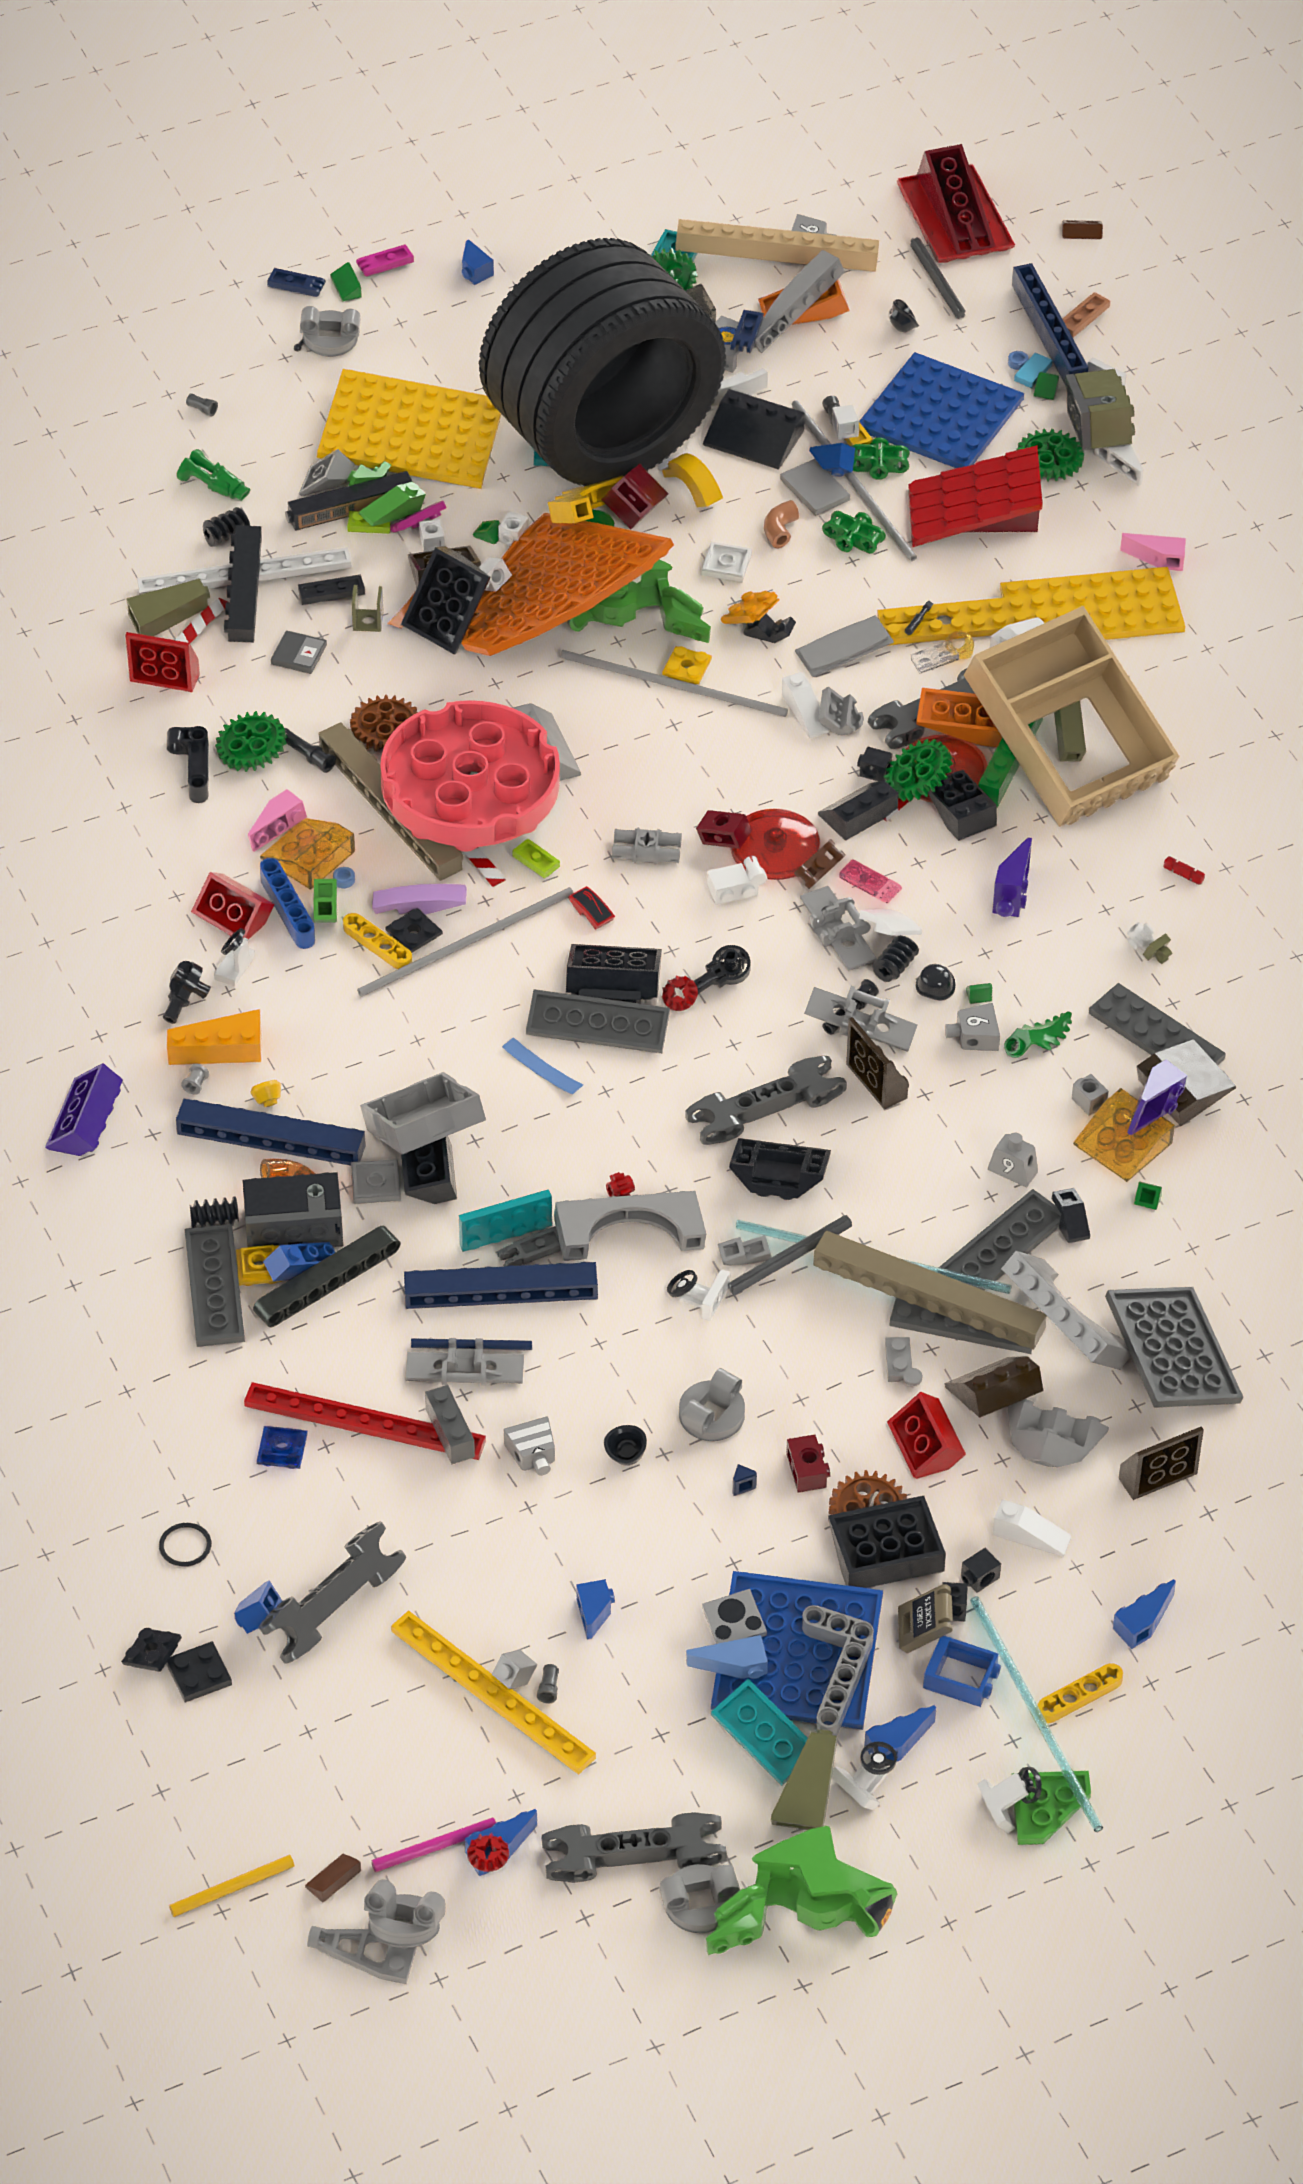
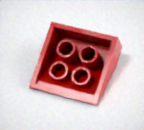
M126 632L130 682L193 692L200 675L199 659L190 643Z

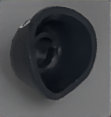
M895 299L888 314L892 325L898 331L904 333L918 328L919 324L910 307L903 300Z
M929 964L926 966L916 981V990L920 995L939 1001L950 998L956 988L953 974L946 966L941 964Z
M635 1425L618 1426L609 1431L604 1438V1448L608 1456L617 1463L626 1466L636 1464L642 1458L647 1446L645 1432Z

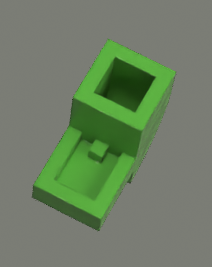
M314 879V923H337V879Z

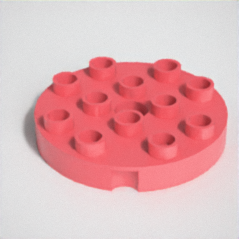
M455 701L446 703V706L439 711L424 709L406 719L394 730L388 738L381 756L382 794L393 816L409 829L416 838L451 845L464 852L472 851L477 847L507 842L523 834L533 832L553 808L559 792V754L556 746L547 744V731L533 718L523 712L493 702ZM471 771L478 773V774L470 775V774H471Z

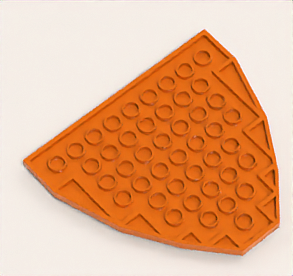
M544 513L523 532L518 541L512 543L503 555L502 559L512 576L496 592L484 591L462 640V645L467 651L492 656L537 637L593 608L646 571L652 569L660 558L668 554L674 543L671 538L589 521L552 523L550 513Z

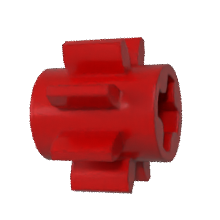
M618 1172L610 1175L611 1181L606 1183L609 1197L631 1196L630 1193L635 1191L633 1179L630 1175L625 1176L624 1173Z

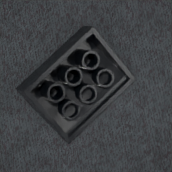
M728 389L719 403L704 438L703 446L779 470L804 432L805 412Z
M446 546L435 547L401 625L455 655L491 577Z
M571 944L566 971V993L579 995L581 989L641 991V999L643 1000L657 998L662 949Z
M924 1495L828 1515L841 1573L847 1586L869 1588L945 1571L946 1552Z

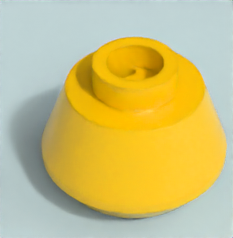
M277 1080L262 1082L253 1086L250 1093L258 1104H263L264 1107L277 1104V1099L281 1097V1083Z

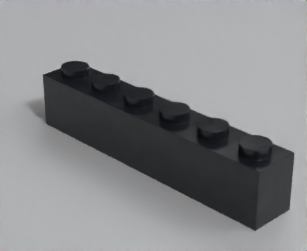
M236 525L235 534H231V547H234V551H230L229 563L233 564V567L228 568V581H231V585H227V598H230V603L226 602L225 615H229V618L224 620V633H228V642L254 643L262 546L261 526Z

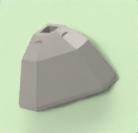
M1028 1399L1007 1406L1013 1446L1024 1459L1047 1467H1062L1081 1462L1109 1430V1427L1101 1424V1419L1097 1417L1087 1416L1086 1419L1074 1418L1067 1415V1410L1053 1407L1052 1410H1042L1033 1406L1034 1402Z

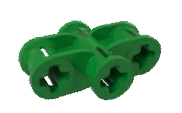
M879 437L873 439L870 445L855 444L851 446L855 448L853 471L870 472L872 478L882 480L888 476V473H904L909 469L907 458L910 452L903 445H889L886 439Z
M834 511L831 514V519L822 525L824 534L829 538L835 539L836 546L843 552H850L854 546L857 549L872 554L877 550V545L886 538L885 532L880 527L872 525L871 517L864 512H858L855 517H852L841 511Z

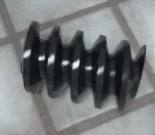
M235 507L232 511L228 510L225 514L221 513L218 517L205 520L202 527L208 545L213 547L215 541L220 544L222 543V538L226 541L229 540V534H235L236 525L250 526V521L245 512L239 507Z
M896 936L873 963L872 968L875 975L884 982L898 979L900 974L905 971V968L910 965V962L914 960V957L919 954L917 944L906 936Z
M236 1196L232 1197L231 1203L228 1202L226 1197H223L221 1204H219L217 1198H213L212 1205L209 1204L207 1199H204L202 1206H200L198 1200H194L193 1207L190 1206L191 1227L196 1228L197 1223L201 1227H206L207 1222H209L210 1226H215L216 1221L220 1225H225L226 1220L234 1226L235 1219L239 1222Z

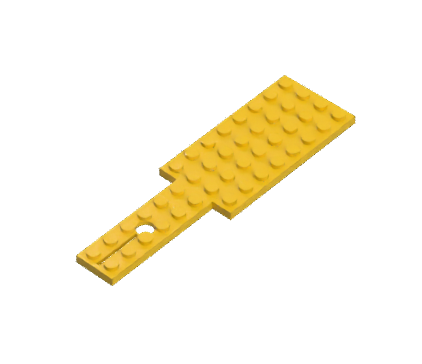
M1168 566L1001 582L1000 592L1002 598L933 604L929 612H926L923 616L922 622L912 635L906 634L905 629L915 615L920 613L923 605L877 610V618L894 641L890 645L991 636L1013 623L1039 617L1046 623L1082 606L1085 607L1105 640L1185 632L1186 627ZM939 616H949L952 620L950 624L944 625L937 618Z

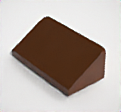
M1063 220L1062 237L1064 239H1102L1103 223L1096 220Z
M343 1853L305 1884V1888L324 1903L361 1872V1862Z

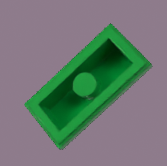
M350 262L343 264L330 274L342 302L362 297L361 285Z

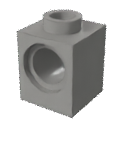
M1089 1074L1073 1083L1071 1099L1090 1116L1107 1106L1109 1091L1092 1074Z

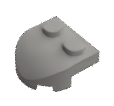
M829 686L822 690L818 721L833 733L841 736L853 733L863 725L864 716L863 712L858 713L855 706L857 700L851 694L843 698Z

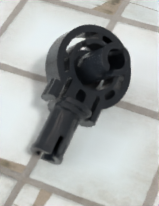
M726 945L718 949L712 961L705 965L707 972L694 980L698 994L712 985H718L721 988L726 984L735 985L743 982L751 971V960L748 952L737 945Z
M186 960L180 962L171 974L169 983L171 991L168 995L170 1003L163 1015V1019L169 1023L175 1024L182 1008L189 1006L190 1001L188 999L192 992L204 999L211 989L210 985L200 981L203 967L193 961Z

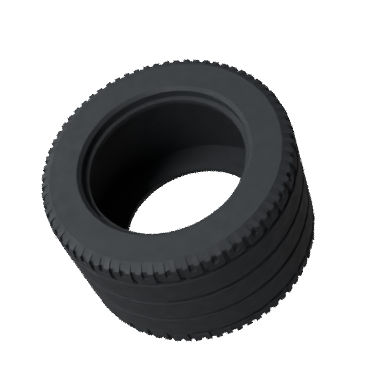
M619 238L589 239L587 242L582 241L579 244H572L571 247L568 246L563 251L559 250L555 255L552 254L547 260L544 259L541 261V264L533 267L532 271H528L527 275L524 278L522 277L519 280L520 282L513 286L512 291L507 293L508 296L501 301L502 304L498 306L497 312L491 317L492 321L488 324L489 328L484 333L485 336L480 347L481 352L479 353L480 359L478 362L479 378L483 390L492 405L550 468L563 479L583 486L625 476L639 464L648 472L649 469H653L657 464H661L664 459L670 457L671 453H675L677 448L681 447L683 442L688 440L690 435L696 431V428L701 425V421L707 416L706 413L712 408L711 405L714 404V398L719 393L720 382L723 381L724 367L726 366V348L723 336L716 323L644 249Z

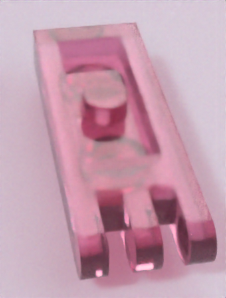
M854 859L839 872L840 879L885 903H889L902 890L901 885Z

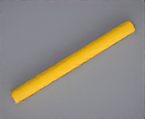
M289 1854L169 1905L173 1917H176L295 1866L294 1861Z

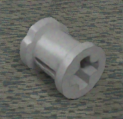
M193 1064L189 1068L190 1073L188 1077L184 1078L181 1083L182 1088L189 1094H199L203 1081L210 1075L208 1069L201 1064Z

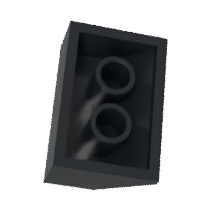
M885 780L872 782L818 811V816L846 841L882 821L898 808L899 793Z
M448 1136L401 1154L405 1195L432 1204L457 1199L452 1144Z

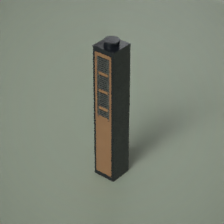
M408 471L288 501V511H285L286 520L297 531L349 517V511H360L396 486L413 481Z

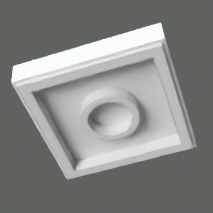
M711 541L701 569V575L743 583L752 556V548Z

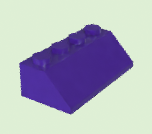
M104 1063L75 1077L45 1148L76 1156L93 1152L98 1147L99 1137L106 1128V1120L114 1109L113 1103L121 1092L120 1086L123 1079Z

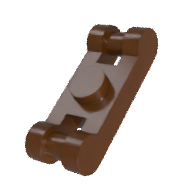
M832 839L794 872L798 878L801 877L803 879L804 885L808 889L814 886L846 856L842 850L839 851L834 846L835 843ZM828 851L833 856V859L830 860L825 853Z

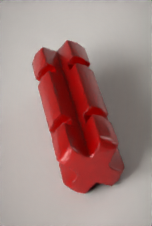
M1171 856L1164 860L1163 867L1169 871L1174 870L1173 873L1185 879H1192V882L1201 885L1205 879L1204 872L1200 870L1195 871L1194 867L1181 861L1176 862L1177 859Z

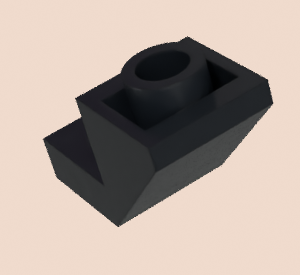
M766 613L760 620L746 623L747 626L743 633L748 637L776 643L790 636L796 621L790 616L784 620L780 619L774 622Z
M1075 1188L1053 1191L1051 1199L1061 1213L1059 1229L1067 1242L1073 1243L1090 1239L1091 1235L1085 1205Z

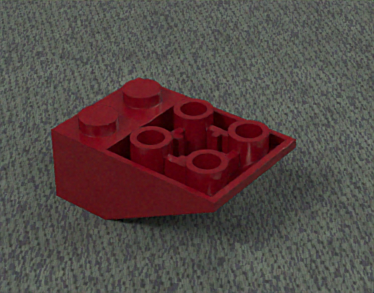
M639 464L619 480L601 500L631 530L669 493Z

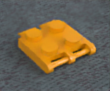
M746 592L741 596L742 601L729 607V613L723 615L721 621L724 624L753 623L756 620H760L780 599L777 598L778 595L775 592Z

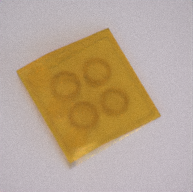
M305 818L261 854L260 859L274 858L278 860L287 876L311 890L314 888V879H324L355 852L354 833L338 823Z
M1120 1088L1103 1103L1075 1139L1073 1145L1128 1182L1173 1143L1175 1125L1162 1116L1133 1135H1129L1127 1132L1139 1100Z

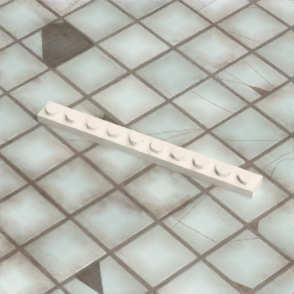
M344 547L260 560L259 581L352 568L349 549ZM233 564L137 578L139 593L141 595L199 578L208 589L231 585V581H228V568H232Z

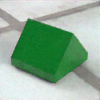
M991 983L966 987L970 1004L992 1001Z
M1139 1181L1134 1205L1157 1210L1162 1196V1187Z

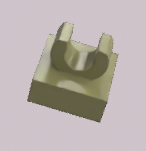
M1165 933L1149 944L1143 953L1144 957L1148 961L1156 957L1157 961L1161 964L1169 959L1168 957L1173 954L1167 947L1171 941L1170 937Z

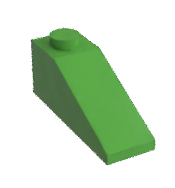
M414 482L401 484L360 510L359 514L371 526L406 518L421 510L426 493Z

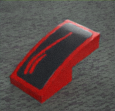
M588 886L568 896V899L580 916L584 914L595 930L615 918V915L605 902Z

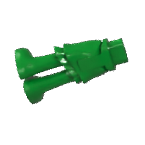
M194 449L190 453L189 458H184L177 471V479L180 481H188L191 476H194L208 485L207 488L211 489L212 492L226 497L229 496L231 499L237 498L242 501L250 493V488L244 485V481L229 472L224 465L221 466L219 462L216 465L206 458L204 452L199 449Z

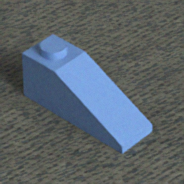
M761 1635L686 1650L687 1667L742 1679L748 1677L754 1679L761 1677L763 1674H768V1661Z

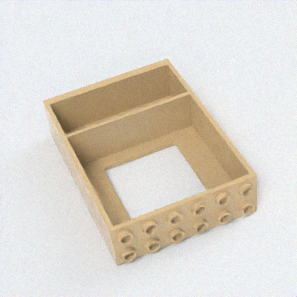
M1084 606L975 654L964 673L967 682L1059 827L1066 823L1071 825L1083 815L1088 817L1094 814L1100 807L1108 808L1115 803V800L1120 798L1122 800L1127 799L1137 790L1144 791L1156 781L1158 783L1165 781L1169 778L1171 770L1176 767L1175 764L1180 757ZM1087 698L1126 757L1129 765L1102 777V781L1099 778L1074 791H1070L1028 724Z

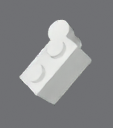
M750 856L744 860L743 863L746 871L742 863L708 871L707 887L715 905L758 896L759 886L767 881V875L765 870L760 867L756 856H752L753 862Z

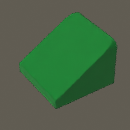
M1039 372L1034 396L1054 400L1058 389L1059 376Z
M499 520L483 521L472 535L490 544H496L499 541L498 526L501 523Z

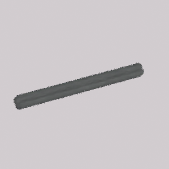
M919 237L912 238L910 246L957 319L964 318L966 310Z
M843 1215L728 1283V1289L733 1295H737L815 1249L826 1230L837 1235L852 1227L851 1219L848 1215Z

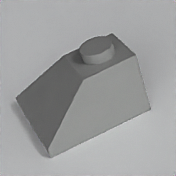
M338 449L310 466L299 495L305 496L336 488L342 483H348V476L354 470L355 464Z

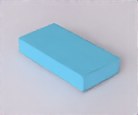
M1034 353L1014 375V381L1032 388L1037 382L1039 372L1046 373L1053 365V360Z

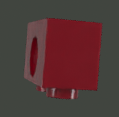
M707 810L696 827L703 845L738 849L742 847L752 832L745 814Z
M816 1434L787 1439L786 1455L797 1492L827 1488V1478L831 1476L828 1462L824 1463V1447L822 1443L818 1444Z

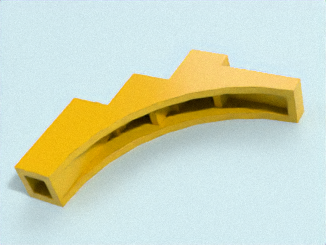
M624 476L563 491L562 495L555 497V500L547 502L552 523H577L594 518L592 509L605 505L601 499Z

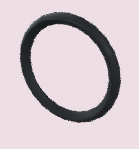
M189 1522L169 1527L162 1534L159 1541V1550L162 1557L167 1562L181 1567L200 1563L208 1556L212 1547V1540L207 1530L198 1524ZM179 1528H194L200 1531L206 1538L207 1545L203 1554L197 1559L188 1562L176 1561L169 1557L164 1549V1542L167 1536Z

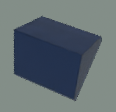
M740 1464L737 1465L733 1477V1496L756 1489L757 1473L755 1470Z

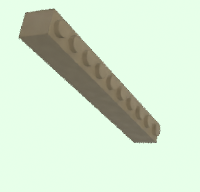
M340 722L319 732V746L325 753L336 757L335 766L439 881L462 871L463 854L460 850L451 845L416 838L409 829L393 816L382 794L381 765L376 757L366 750L365 745L354 737L351 729H347Z
M827 1230L814 1250L813 1266L821 1270L832 1272L844 1279H850L865 1287H871L889 1296L900 1298L910 1304H915L931 1312L947 1316L954 1321H960L973 1326L975 1329L983 1330L999 1338L1015 1342L1022 1347L1034 1350L1045 1331L1047 1316L1040 1311Z

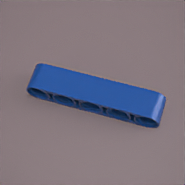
M274 858L262 860L260 863L262 886L271 902L275 904V909L297 947L301 949L311 948L315 944V928L311 917L278 860Z

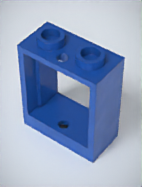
M942 1636L925 1670L923 1688L981 1707L984 1698L989 1699L993 1688L991 1682L993 1678L997 1679L1000 1674L1001 1665L998 1664L999 1653ZM947 1657L987 1670L980 1687L976 1688L939 1676Z

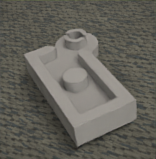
M910 1337L885 1338L888 1382H899L903 1379L909 1386L919 1385L922 1382L923 1375L919 1369L912 1368Z

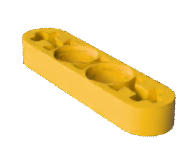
M357 913L345 915L343 918V930L347 935L396 969L412 963V953L408 948ZM366 933H373L375 935L373 938L364 937ZM387 944L390 945L391 948L388 950H383L380 948V946Z
M1114 1663L1106 1664L1047 1695L1038 1702V1718L1042 1722L1053 1723L1117 1689L1123 1681L1122 1668ZM1107 1674H1110L1111 1676L1116 1675V1678H1115V1679H1114L1113 1677H1108V1678H1107ZM1092 1683L1098 1689L1089 1692L1084 1689V1685ZM1065 1695H1073L1077 1700L1073 1703H1068L1063 1700V1697Z

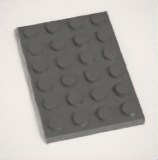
M1193 1286L1107 1291L1105 1298L1154 1408L1241 1403L1244 1398Z

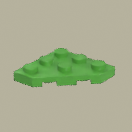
M1089 1770L1038 1772L1042 1783L1041 1795L1038 1801L1026 1804L1019 1800L1014 1804L1018 1845L1044 1844L1091 1798ZM1028 1772L1029 1777L1033 1781V1786L1036 1787V1782L1033 1774L1031 1772ZM1028 1793L1029 1795L1026 1798L1031 1800L1035 1793Z

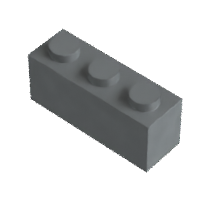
M445 1385L425 1391L427 1414L451 1465L474 1458V1438L449 1386Z

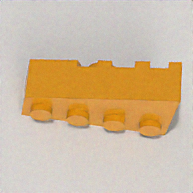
M260 1009L167 1029L168 1064L261 1062Z

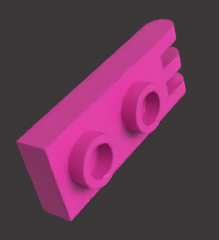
M404 244L358 258L356 264L364 276H370L413 263L414 256L407 245Z
M444 501L436 502L392 524L390 531L395 533L410 526L413 529L419 527V522H422L424 519L429 517L432 520L441 516L440 511L447 507Z

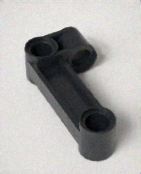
M202 726L172 727L167 731L166 750L176 755H188L189 799L194 803H203L209 797L208 731Z

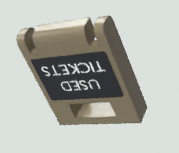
M946 1584L940 1585L898 1606L899 1648L908 1654L953 1631L952 1624H950L953 1621L950 1586Z

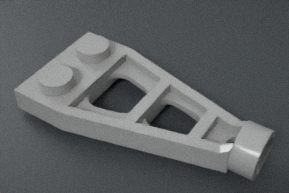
M311 1926L307 1941V1947L316 1948L318 1951L379 1979L407 1984L417 1947L399 1948L388 1945L385 1960L375 1962L364 1955L367 1944L381 1943L370 1933L369 1929H325ZM340 1940H358L357 1953L351 1954L338 1948Z

